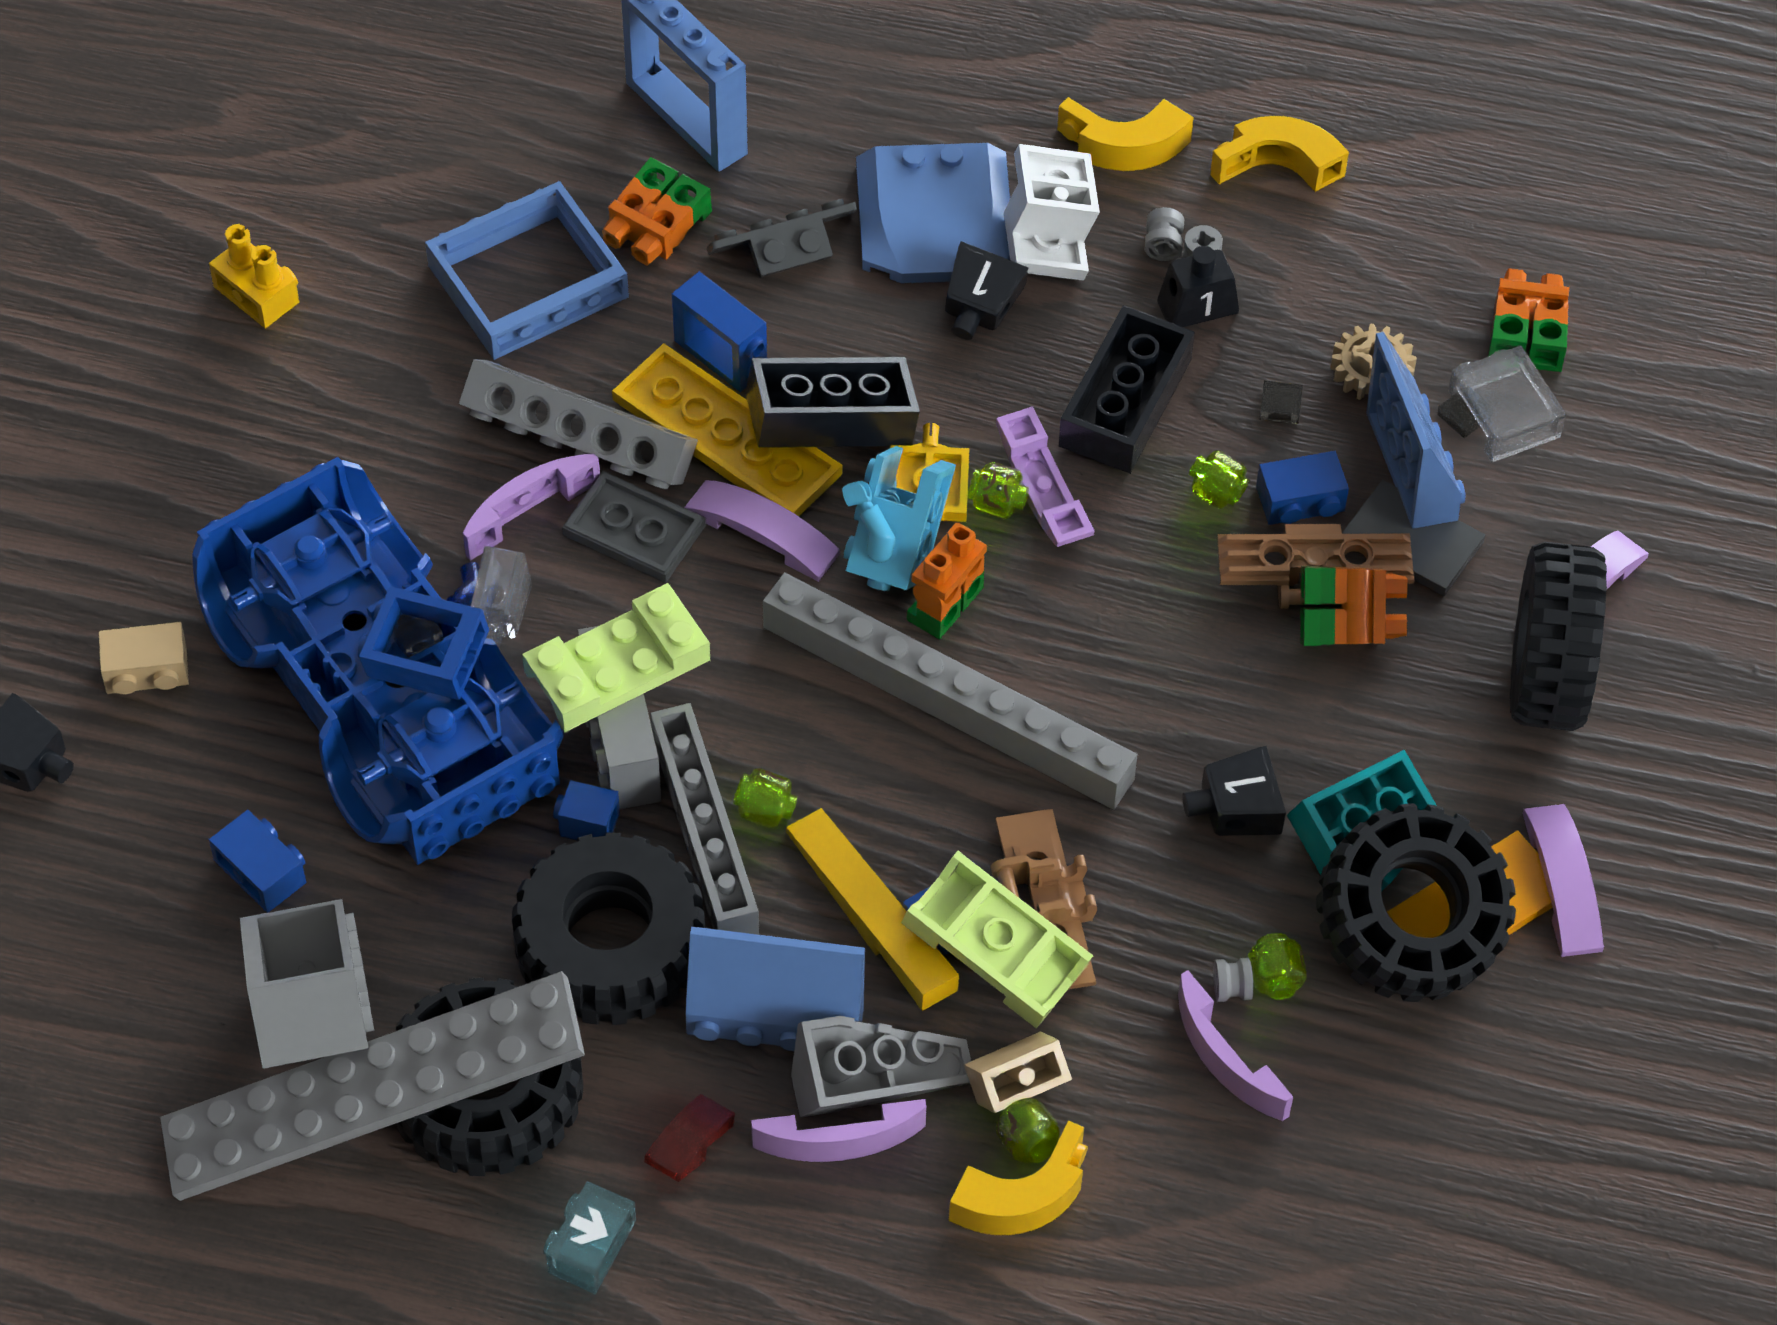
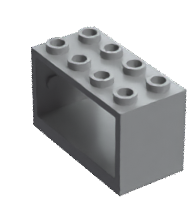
M339 899L240 918L247 991L262 1068L368 1049L366 1032L374 1031L354 913L345 914L343 900Z

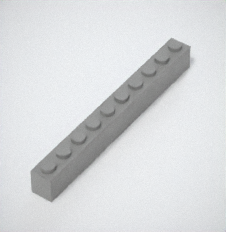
M785 572L763 600V628L1115 810L1135 780L1138 754Z

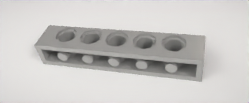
M473 359L459 401L460 405L471 408L469 415L487 422H492L493 417L506 422L505 429L521 435H527L528 431L541 435L539 441L548 446L562 449L563 444L576 448L574 455L595 454L599 458L612 462L610 469L632 476L634 471L647 476L646 483L662 489H668L669 484L681 485L684 483L698 442L695 438L488 360ZM505 389H508L512 394V403L508 409H505L501 403V395ZM540 402H543L548 410L547 417L542 423L536 417V408ZM576 415L583 422L582 432L578 436L571 430V421ZM612 428L617 432L619 438L618 444L613 450L606 443V435ZM646 442H649L654 448V457L649 463L645 462L641 455L642 447Z
M691 703L651 712V728L660 766L712 928L759 935V911Z

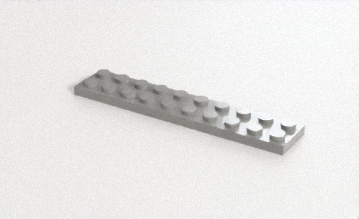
M562 971L368 1041V1049L327 1056L161 1116L172 1195L180 1201L584 1056V1048L568 977Z

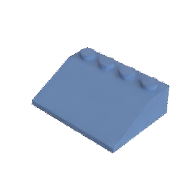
M1376 333L1366 414L1393 482L1398 488L1411 527L1414 529L1458 521L1460 504L1465 503V489L1462 481L1455 479L1450 452L1444 451L1441 445L1440 427L1437 422H1432L1430 418L1428 398L1425 393H1420L1414 377L1385 333Z
M691 927L686 997L687 1034L695 1035L697 1038L707 1041L721 1038L737 1040L739 1043L747 1046L769 1044L794 1051L797 1027L800 1022L836 1016L855 1018L854 1021L862 1022L864 1012L865 948Z

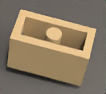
M181 622L99 631L101 675L107 694H130L134 691L156 688L168 690L176 686L189 685L187 647Z
M1041 1031L964 1064L977 1104L993 1113H997L1072 1080L1059 1040Z

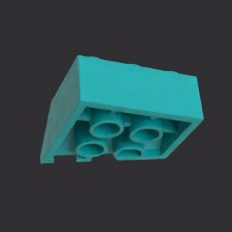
M1402 750L1302 800L1287 814V817L1321 875L1323 868L1330 861V854L1355 826L1360 822H1365L1372 814L1385 808L1389 811H1394L1401 804L1414 803L1417 806V810H1423L1428 804L1437 805L1406 751ZM1403 868L1393 869L1386 874L1382 880L1381 892Z

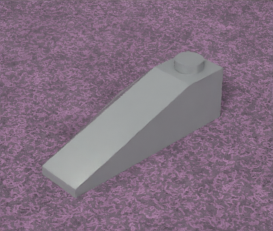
M845 1016L798 1023L791 1078L800 1118L838 1112L970 1084L964 1064L971 1062L966 1039L924 1031L911 1032L892 1028V1025L882 1023L876 1025L854 1021L855 1018Z

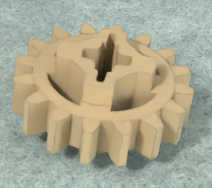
M1370 324L1369 330L1365 332L1359 326H1355L1353 336L1344 332L1341 342H1335L1330 368L1335 370L1334 381H1344L1343 391L1345 393L1352 389L1356 390V399L1359 400L1365 394H1369L1376 333H1380L1376 331L1374 324ZM1386 326L1382 332L1385 333L1412 376H1414L1417 358L1412 355L1413 345H1402L1404 335L1400 333L1393 337L1390 335V327Z

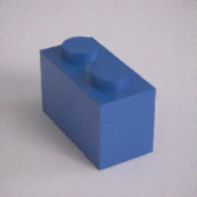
M1336 450L1259 464L1256 489L1268 525L1278 523L1291 524L1300 519L1316 516L1329 517L1338 512L1345 511L1349 487Z
M248 809L209 839L213 860L267 913L307 883L303 868L306 862L299 850L292 844L285 846L278 839V833L272 824L265 818L259 820Z

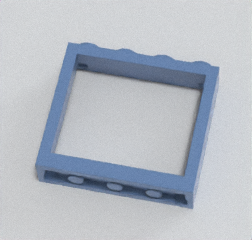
M621 0L626 84L716 171L720 172L748 154L746 65L678 0ZM658 36L709 84V107L660 61ZM731 62L734 67L726 70V63Z
M560 181L543 189L539 188L530 195L514 202L506 203L497 210L481 217L473 218L466 224L446 233H440L439 236L425 242L429 268L493 360L629 297L627 272ZM558 217L595 268L597 274L490 322L451 265Z

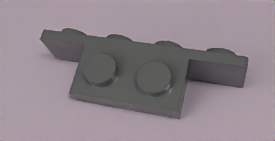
M838 199L821 205L823 211L809 214L807 209H802L787 214V221L773 225L772 219L750 225L751 231L737 235L736 229L724 231L714 235L715 241L708 245L707 251L711 255L749 244L759 278L831 258L833 253L824 222L849 216L857 210L855 202L844 204L843 199Z

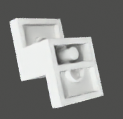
M1019 144L1014 153L1018 184L1004 210L1010 260L1028 267V274L1084 281L1089 272L1084 241L1100 213L1091 154Z

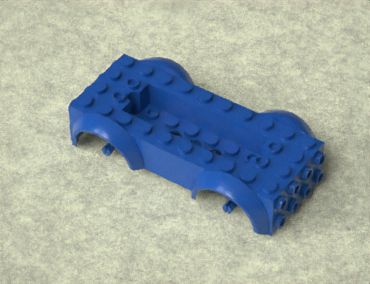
M339 457L327 463L318 464L310 472L291 482L279 485L274 491L257 500L245 503L235 512L221 519L213 520L203 529L197 531L198 539L192 553L194 582L197 598L211 634L221 650L238 666L274 668L320 731L319 751L329 790L346 822L360 837L374 843L403 844L416 864L419 865L428 859L440 857L450 846L462 839L478 835L485 826L497 819L513 815L520 806L532 799L548 795L555 786L560 784L557 750L564 737L563 730L556 720L551 723L539 708L493 639H485L460 700L405 686L392 688L385 681L367 677L358 658V647L362 637L369 634L374 623L375 607L379 600H384L389 587L392 586L439 599L441 597L426 579L433 567L430 557L426 553L423 556L384 504L359 464L340 460ZM401 613L384 653L440 667L457 627ZM350 614L363 615L367 622L362 629L350 631L343 626V620Z

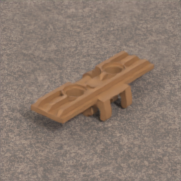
M1285 524L1283 534H1218L1217 536L1220 585H1277L1280 609H1288L1289 605H1341L1301 603V589H1289V586L1298 584L1301 566L1382 568L1386 570V573L1406 576L1408 579L1407 584H1414L1410 533L1342 534L1341 524ZM1353 551L1360 552L1367 560L1362 564H1352L1346 560L1345 555ZM1270 552H1279L1284 555V563L1280 565L1270 564L1264 556Z
M1053 809L995 818L1004 859L992 863L990 867L992 876L998 879L999 883L1017 897H1019L1016 885H1028L1034 910L1088 951L1081 923L1093 921L1097 912V905L1094 895H1086L1083 878L1087 872L1084 855H1077L1074 857L1073 864L1069 866L1066 864ZM1031 858H1040L1042 860H1033ZM1091 960L1069 989L1096 985Z

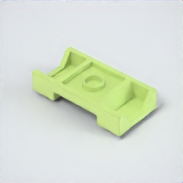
M669 583L632 600L633 610L565 643L558 636L522 654L525 674L528 678H535L551 701L564 733L710 661V642Z
M959 851L954 854L940 876L919 901L910 906L901 922L932 948L935 949L940 944L1004 994L1006 997L1003 1003L1036 1029L1085 970L1093 957L1086 949Z

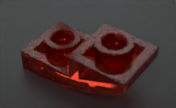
M700 1094L663 1130L646 1153L644 1162L678 1182L706 1161L707 1147L734 1127L735 1113Z

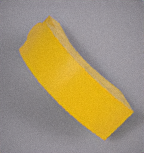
M1068 97L1059 105L1057 130L1067 139L1078 143V152L1091 154L1092 165L1110 170L1135 171L1160 165L1181 152L1191 142L1194 117L1163 99L1150 113L1138 120L1114 122L1101 118Z
M1285 116L1258 117L1236 124L1234 126L1233 141L1224 142L1213 150L1210 175L1218 184H1221L1252 167L1274 164L1295 171L1316 192L1345 176L1349 151L1329 132L1310 122Z
M1068 1121L1048 1162L1039 1171L1024 1178L1002 1179L968 1165L950 1200L949 1221L972 1231L990 1235L1022 1234L1052 1222L1072 1204L1081 1190L1083 1170L1080 1167L1088 1149V1146L1082 1144L1084 1127Z

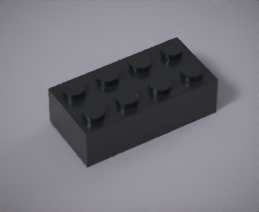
M1123 305L1061 417L1058 446L1131 474L1192 360L1195 332Z
M905 357L752 358L745 393L758 447L912 445L920 410Z

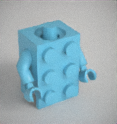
M895 446L878 454L876 459L871 458L865 472L864 480L866 482L857 481L849 483L842 488L846 504L848 506L857 505L854 520L859 521L855 536L851 535L844 550V558L848 559L846 571L868 578L867 585L869 587L882 591H889L891 586L908 590L916 585L911 582V574L934 548L956 464L940 460L924 468L917 493H913L896 487V474L903 448Z

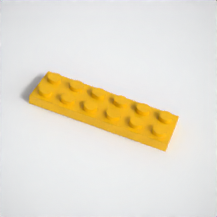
M664 343L612 390L613 401L636 417L697 439L698 442L693 456L738 487L759 494L781 505L797 516H800L843 474V465L817 447H758L747 400Z

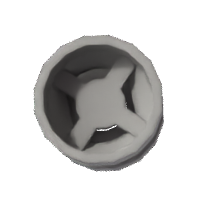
M1162 207L1152 210L1147 215L1146 230L1148 234L1145 236L1144 250L1153 259L1159 261L1173 260L1182 253L1183 239L1181 234L1184 230V217L1179 211L1172 208Z

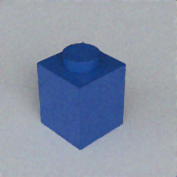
M570 780L565 795L559 794L554 806L553 817L558 819L560 836L577 840L578 837L592 834V837L606 836V833H613L620 815L618 791Z

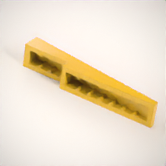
M822 808L786 827V833L875 955H882L922 1011L958 991L959 974L937 947L935 949L901 923L907 912Z

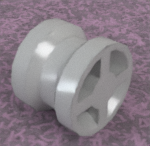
M1207 225L1195 226L1188 230L1185 235L1183 258L1192 256L1194 249L1199 246H1209L1214 250H1221L1223 238L1220 232Z
M1240 958L1236 963H1227L1224 959L1214 960L1213 981L1216 1001L1226 1002L1230 997H1239L1242 1001L1252 1000L1253 974L1250 959Z

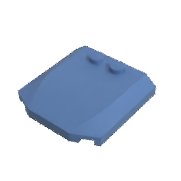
M989 143L875 146L856 156L862 270L870 272V267L889 273L890 279L899 283L950 282L961 241L1010 260L1004 219V210L1010 200L1005 151Z

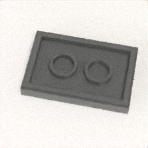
M602 471L563 525L562 533L563 536L667 583L705 528L706 518Z
M1383 479L1342 532V534L1410 533L1414 581L1442 596L1447 594L1482 546L1486 535L1459 520L1412 529L1398 488Z

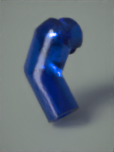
M470 562L461 566L460 572L463 584L454 591V595L447 598V601L476 608L484 601L486 591L479 564Z

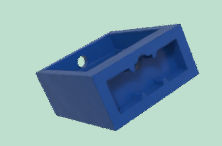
M699 271L672 293L674 341L732 387L742 392L747 386L752 358H767L766 322Z
M390 586L384 600H379L375 607L374 623L369 634L364 635L359 643L358 658L367 677L460 700L489 632L483 610ZM401 613L457 627L440 667L384 653Z

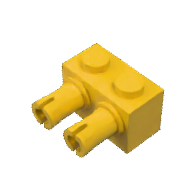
M235 224L228 227L225 232L228 249L209 262L213 287L266 329L299 303L298 280L288 267H280L277 264L276 252L274 250L271 251V247L267 245H257L255 247L251 243L249 230H245V226L241 224Z

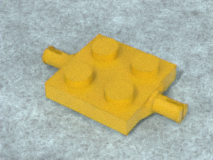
M930 423L923 425L922 443L911 446L891 445L890 448L895 446L903 448L896 474V487L906 491L917 493L924 468L940 460L956 464L941 521L966 522L969 448H951L938 444L939 426L935 423H932V436L929 435Z

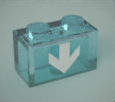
M587 1181L580 1195L574 1193L569 1199L564 1212L566 1219L559 1231L554 1229L548 1236L543 1254L546 1255L549 1274L596 1294L636 1223V1211L634 1201Z

